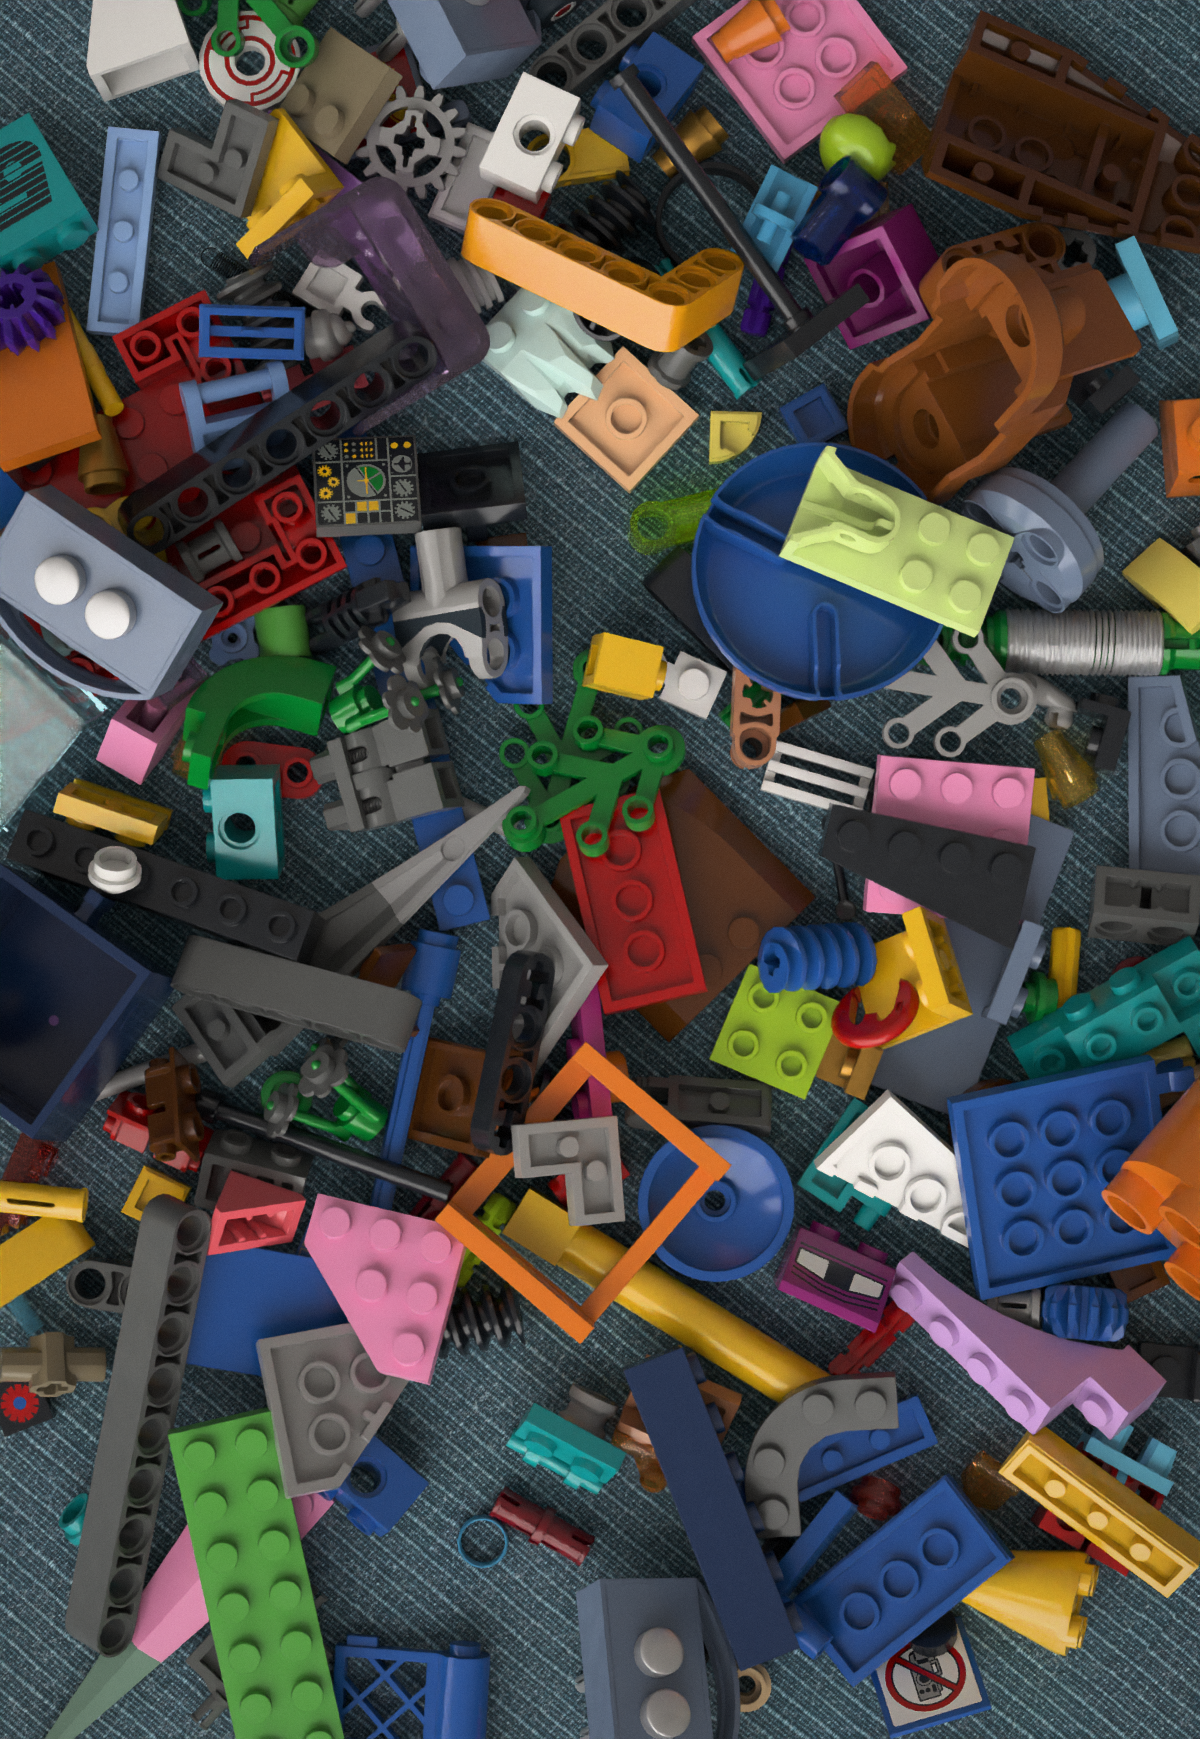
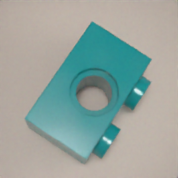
M280 764L218 765L208 790L203 789V809L205 813H212L213 832H208L206 836L208 863H215L216 876L225 880L279 879L286 864ZM235 813L248 815L254 821L255 829L250 831L238 829L233 824L231 815Z

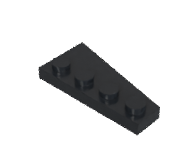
M829 803L818 855L1013 950L1036 848L1021 843Z

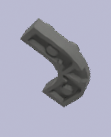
M895 1371L841 1374L815 1379L786 1394L783 1400L760 1422L750 1443L745 1469L746 1503L754 1501L765 1528L764 1531L756 1534L757 1538L801 1536L798 1477L800 1464L812 1446L826 1436L845 1431L899 1428Z

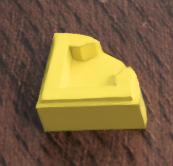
M711 411L709 465L728 462L741 455L752 444L758 433L762 412Z

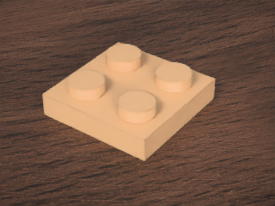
M622 346L614 355L615 359L607 363L596 375L604 385L598 400L596 401L578 394L568 405L563 418L557 417L553 423L557 429L630 494L699 419V414L671 389L660 385L655 377L650 374L648 368Z

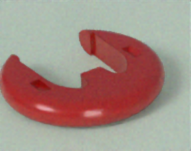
M900 978L898 994L891 1013L883 1020L880 1019L877 1012L865 1014L862 1022L858 1025H855L858 1003L861 1001V993L859 987L853 988L840 1000L833 1012L831 1028L835 1038L843 1045L856 1049L877 1047L895 1039L911 1025L917 1015L920 1001L916 988L909 981Z

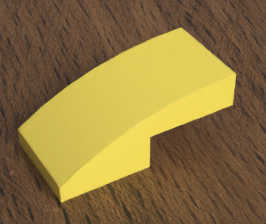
M1159 537L1121 571L1122 575L1157 609L1162 607L1175 621L1193 635L1200 630V568Z

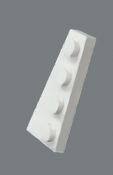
M887 1089L814 1160L816 1169L831 1177L836 1175L853 1184L854 1189L871 1198L876 1196L897 1207L900 1213L915 1221L920 1219L939 1229L942 1235L969 1248L954 1149Z

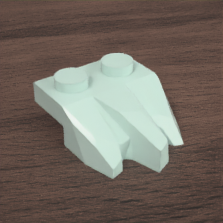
M522 287L467 345L475 356L504 378L515 392L536 409L561 419L568 409L564 399L567 393L576 392L596 401L598 400L604 385L590 368L595 363H609L615 359L611 341H600L588 336L577 324L572 311Z

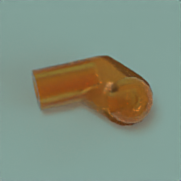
M616 1424L610 1444L634 1456L640 1474L639 1482L644 1490L651 1493H658L664 1490L667 1482L653 1446L633 1440L629 1435L618 1431Z

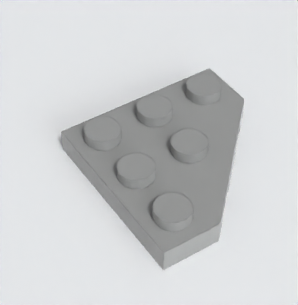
M514 857L491 893V916H499V946L492 947V989L500 987L505 963L510 955L517 950L543 953L549 956L553 962L555 969L554 984L535 1070L536 1075L608 967V964L530 857ZM528 970L527 980L530 978L531 970ZM521 997L520 1003L525 1004L526 997ZM522 1014L516 1017L512 1026L514 1039L520 1036L524 1027Z
M350 1323L259 1339L256 1342L267 1405L271 1411L275 1446L285 1498L289 1499L338 1489L410 1380L379 1373Z

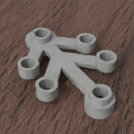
M954 629L951 633L952 647L961 654L969 655L987 684L966 681L936 640L923 657L935 675L908 671L898 680L884 687L885 689L932 697L904 717L888 720L882 728V738L891 748H905L911 744L916 733L961 701L981 704L983 706L956 727H942L934 735L933 745L936 752L944 757H956L963 752L967 742L995 722L1014 725L1027 720L1034 712L1037 704L1036 689L1027 677L1019 673L1004 672L983 642L984 635L981 629L976 635L975 645L970 649H966L959 644L958 635L960 631ZM1008 688L1015 690L1019 695V702L1013 709L1005 708L1000 699L1002 692ZM895 723H901L907 728L908 735L902 743H895L889 737V729ZM948 731L954 732L959 738V745L952 752L945 751L940 744L942 735Z

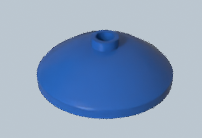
M718 1124L691 1128L690 1130L732 1166L719 1181L715 1180L657 1248L655 1253L672 1269L693 1279L723 1282L745 1277L769 1262L779 1251L788 1236L794 1216V1192L790 1176L777 1153L765 1141L749 1131L734 1126ZM669 1140L650 1159L640 1181L637 1201L642 1231L649 1226L699 1167ZM712 1190H718L724 1195V1203L717 1209L709 1208L705 1204V1196Z

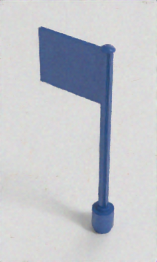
M421 928L418 929L417 939L410 942L417 952L406 968L401 984L402 989L411 991V995L422 1001V1006L415 1023L420 1031L416 1037H410L406 1052L401 1054L380 1152L381 1158L401 1164L434 1008L435 1006L439 1007L441 997L452 998L462 951L457 949L458 936ZM375 1178L369 1206L391 1211L397 1185ZM261 1247L206 1256L186 1364L262 1376L256 1342L259 1339L350 1322L311 1256Z

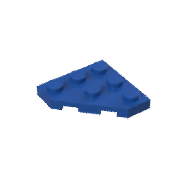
M410 546V591L422 589L417 548L416 546ZM463 546L468 581L484 578L494 579L500 586L505 601L508 623V663L501 676L485 680L488 684L485 689L497 703L553 704L552 546ZM454 638L449 645L466 665H470L469 659L464 656L461 645ZM487 648V661L490 664V654Z

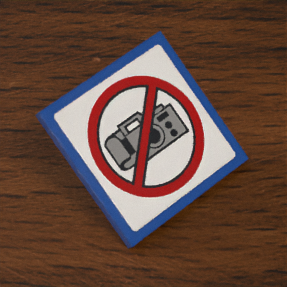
M961 1616L955 1617L958 1630L957 1640L954 1646L945 1654L936 1657L922 1656L913 1651L909 1644H907L871 1673L890 1739L992 1709Z

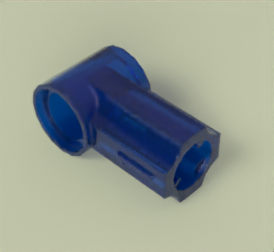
M852 155L842 157L827 171L818 187L821 195L790 236L794 242L793 247L799 253L821 266L831 263L856 226L870 219L883 205L888 195V190Z

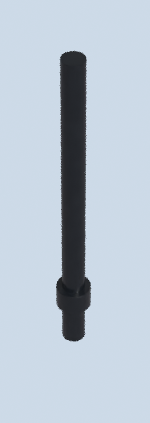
M207 1088L195 1094L196 1110L203 1121L216 1124L219 1120L438 1201L448 1203L454 1189L453 1183L291 1124L288 1125V1129L283 1136L278 1135L276 1138H270L266 1133L268 1121L264 1119L263 1114L225 1101V1095Z

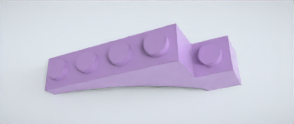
M911 1252L899 1261L896 1267V1273L889 1291V1295L893 1298L896 1305L903 1311L908 1312L930 1334L932 1340L938 1346L944 1348L967 1370L969 1376L977 1384L982 1385L1006 1409L1012 1419L1021 1423L1033 1436L1073 1404L1083 1413L1085 1419L1091 1425L1097 1427L1109 1440H1112L1150 1407L1167 1382L1130 1345L1120 1350L1075 1342L1065 1338H1058L1055 1335L1034 1329L1002 1315L972 1298L942 1277L915 1252Z

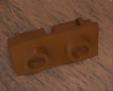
M170 1047L169 1060L165 1058L153 1059L149 1062V1068L144 1072L147 1107L150 1110L161 1107L166 1108L164 1112L148 1115L149 1150L155 1153V1159L158 1161L174 1160L176 1152L184 1151L197 1162L200 1161L199 1141L204 1139L203 1121L196 1110L195 1096L201 1090L200 1076L194 1063H189L174 1047Z

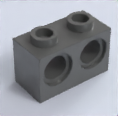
M1097 865L1090 892L1087 937L1168 946L1189 935L1194 940L1200 915V876Z

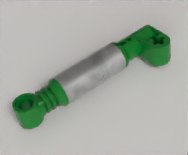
M1006 608L998 609L992 615H986L981 626L984 635L983 642L1005 673L1022 674L1023 672H1030L1036 675L1039 673L1043 675L1045 673L1052 676L1054 674L1057 676L1059 674L1062 676L1064 674L1067 676L1070 674L1073 676L1075 674L1087 676L1090 673L1092 676L1095 674L1098 676L1109 674L1111 677L1116 675L1120 677L1122 674L1125 677L1128 674L1129 676L1134 675L1136 677L1139 675L1141 677L1142 675L1166 676L1171 670H1200V630L1191 635L1166 611L1159 612L1157 610L1154 612L1152 610L1149 612L1146 610L1144 612L1141 610L1139 612L1136 610L1133 612L1131 610L1128 612L1125 610L1123 612L1120 610L1118 612L1115 610L1112 612L1109 609L1106 612L1103 609L1100 613L1098 609L1095 612L1092 609L1089 612L1086 609L1083 611L1080 609L1078 611L1075 609L1071 611L1069 609L1059 614L1049 612L1044 608L1042 610L1038 608L1036 611L1034 608L1031 611L1029 609L1024 610L1023 608L1021 610L1018 608L1016 610ZM943 625L939 634V644L952 662L957 660L958 667H965L966 660H970V666L976 667L968 654H961L952 647L951 633L954 629ZM959 632L958 642L962 647L970 649L975 645L976 636L972 637ZM923 658L916 664L928 666Z

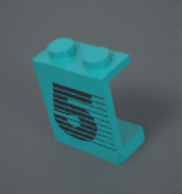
M27 113L0 129V268L2 267L12 274L22 262L31 271L42 268L45 262L63 251L80 247L87 241L90 235L99 231V228L81 201L30 113Z

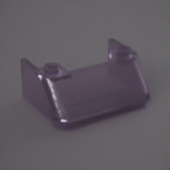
M374 177L365 181L257 245L248 258L251 266L255 268L295 243L299 244L311 263L321 268H336L355 258L394 323L409 321L416 324L434 344L438 353L437 365L434 371L426 379L393 399V403L352 429L355 437H361L477 365L488 353L490 336L486 326L405 191L396 181L390 178ZM418 342L407 344L408 347L400 351L399 360L411 358L418 349Z

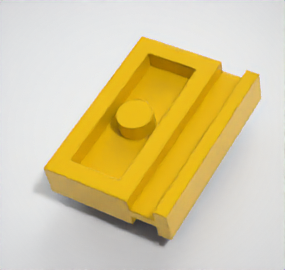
M76 777L73 783L70 782L58 792L53 812L66 816L65 821L72 826L83 830H95L96 827L116 833L115 838L124 844L144 847L145 844L153 845L163 834L164 830L168 829L173 810Z

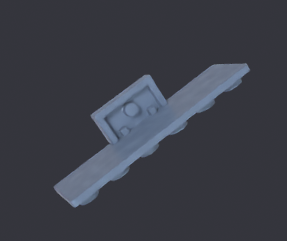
M1032 814L1030 816L1028 845L1035 847L1036 850L1013 950L957 922L944 918L973 1014L884 1049L871 1085L884 1090L888 1089L896 1095L949 1115L946 1097L963 1094L964 1091L978 1083L1000 1024L1006 1025L1010 1016L1017 1019L1023 1009L1028 989L1021 986L1028 968L1036 970L1044 955L1047 941L1040 938L1044 927L1040 926L1039 923L1074 836L1072 830Z

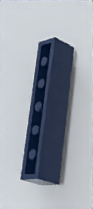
M677 1345L622 1367L740 1671L800 1648L795 1634L804 1630L793 1600L783 1603L775 1585L784 1581L782 1571L773 1550L763 1554L756 1534L764 1531L765 1528L754 1501L744 1504L736 1484L746 1480L735 1452L732 1451L724 1454L717 1434L725 1432L726 1429L715 1401L706 1405L703 1401L698 1385L706 1382V1378L696 1353L693 1352L685 1355L683 1347Z

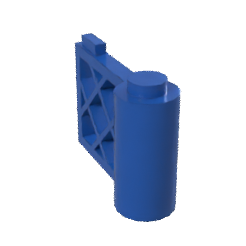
M349 1633L346 1643L339 1642L335 1646L333 1687L343 1733L345 1715L359 1704L378 1726L366 1739H375L381 1732L388 1739H401L391 1728L390 1724L408 1708L424 1725L423 1739H486L490 1654L481 1651V1644L474 1641H451L449 1649L441 1651L379 1646V1636ZM348 1657L367 1658L381 1676L361 1692L347 1676ZM381 1659L395 1660L396 1662L390 1668H387ZM405 1661L427 1663L426 1685L413 1697L393 1675V1672ZM384 1680L388 1682L405 1702L386 1721L366 1698ZM346 1690L354 1698L347 1706ZM425 1694V1708L423 1710L417 1703V1700ZM345 1737V1739H363V1738Z

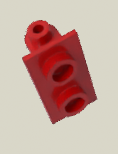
M123 1091L108 1108L106 1113L108 1117L102 1130L111 1133V1140L144 1153L149 1143L148 1115L164 1112L166 1108L161 1107L150 1110L147 1107L145 1094ZM204 1126V1139L199 1141L200 1161L195 1162L184 1151L176 1152L174 1160L163 1163L184 1173L188 1169L197 1173L203 1162L204 1152L214 1130Z

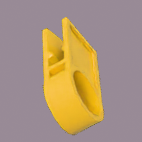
M584 128L573 147L567 144L563 147L569 156L570 164L567 170L559 177L554 189L616 179V170L622 171L629 177L628 155L595 134L589 128ZM546 134L537 136L529 143L527 150L536 151L539 147L547 145L549 143L548 136Z

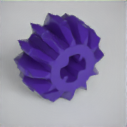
M21 262L15 272L10 274L9 271L1 267L0 351L8 348L10 352L15 353L19 357L25 347L29 345L32 349L39 352V341L44 338L56 339V330L53 326L66 322L65 312L62 309V306L65 304L63 294L58 286L53 284L49 275L43 272L41 268L31 271L29 267H26Z

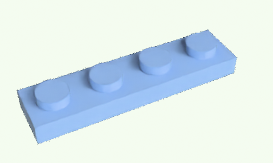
M108 126L97 225L99 231L96 234L86 328L89 334L114 336L141 322L143 319L157 186L156 175L159 167L162 139L159 131Z

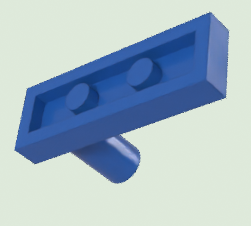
M836 1490L778 1563L784 1581L775 1585L783 1603L791 1600L789 1598L791 1593L860 1508L861 1505L845 1492ZM793 1602L804 1628L803 1631L795 1634L800 1649L812 1660H816L828 1647L834 1636Z

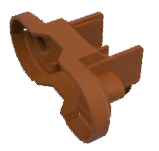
M1034 221L951 246L942 253L919 283L921 298L933 319L931 324L914 342L889 357L869 363L855 380L849 395L847 408L848 433L851 446L867 451L885 461L895 456L898 460L895 467L921 489L927 497L926 501L936 505L943 504L951 499L968 480L1005 467L1033 437L1067 426L1072 420V414L1066 401L1073 376L1132 357L1141 349V342L1105 277L1099 270L1093 269L1089 262L1064 270L1060 269L1057 263L1066 252V242L1061 232L1052 224Z

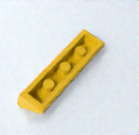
M1043 1427L1034 1436L1027 1430L998 1471V1473L1166 1598L1199 1567V1540L1047 1427Z

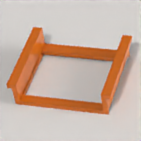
M585 1042L527 1109L524 1124L552 1121L592 1075L699 1167L580 1306L473 1215L513 1168V1152L503 1156L490 1153L489 1158H486L435 1218L438 1224L579 1344L594 1329L596 1320L715 1180L719 1181L732 1166L588 1042Z

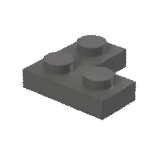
M238 99L226 100L214 143L182 127L169 129L156 177L239 218L251 216L279 119Z

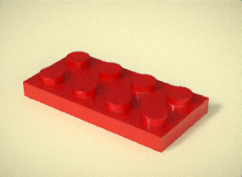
M660 788L653 807L655 821L650 828L644 831L631 830L626 825L622 814L624 802L628 798L635 796L636 793L619 797L608 831L610 839L609 848L604 854L597 857L583 854L576 839L578 828L583 823L589 821L594 803L583 805L560 818L585 932L608 964V967L597 982L603 1011L606 1016L708 992ZM636 808L631 812L630 817L634 819L643 818L648 810ZM598 833L589 834L584 842L589 845L596 844L601 840L602 835Z

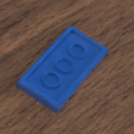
M948 1473L792 1600L834 1636L825 1652L850 1685L855 1687L1007 1565L1015 1556L950 1473Z

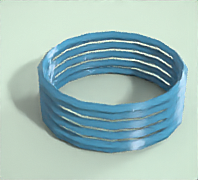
M486 1514L476 1515L468 1519L460 1528L457 1539L458 1551L463 1560L471 1566L478 1568L492 1567L499 1563L505 1556L509 1543L508 1532L503 1523L497 1518ZM486 1520L493 1522L504 1534V1549L492 1561H475L467 1556L462 1548V1533L468 1525L475 1521Z

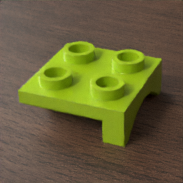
M749 963L738 991L730 1005L729 1012L724 1019L722 1029L709 1059L805 1100L832 1037L831 1019L835 1007L840 1001L813 990H804L803 988L796 992L783 989L780 993H769L763 987L759 978L758 967Z

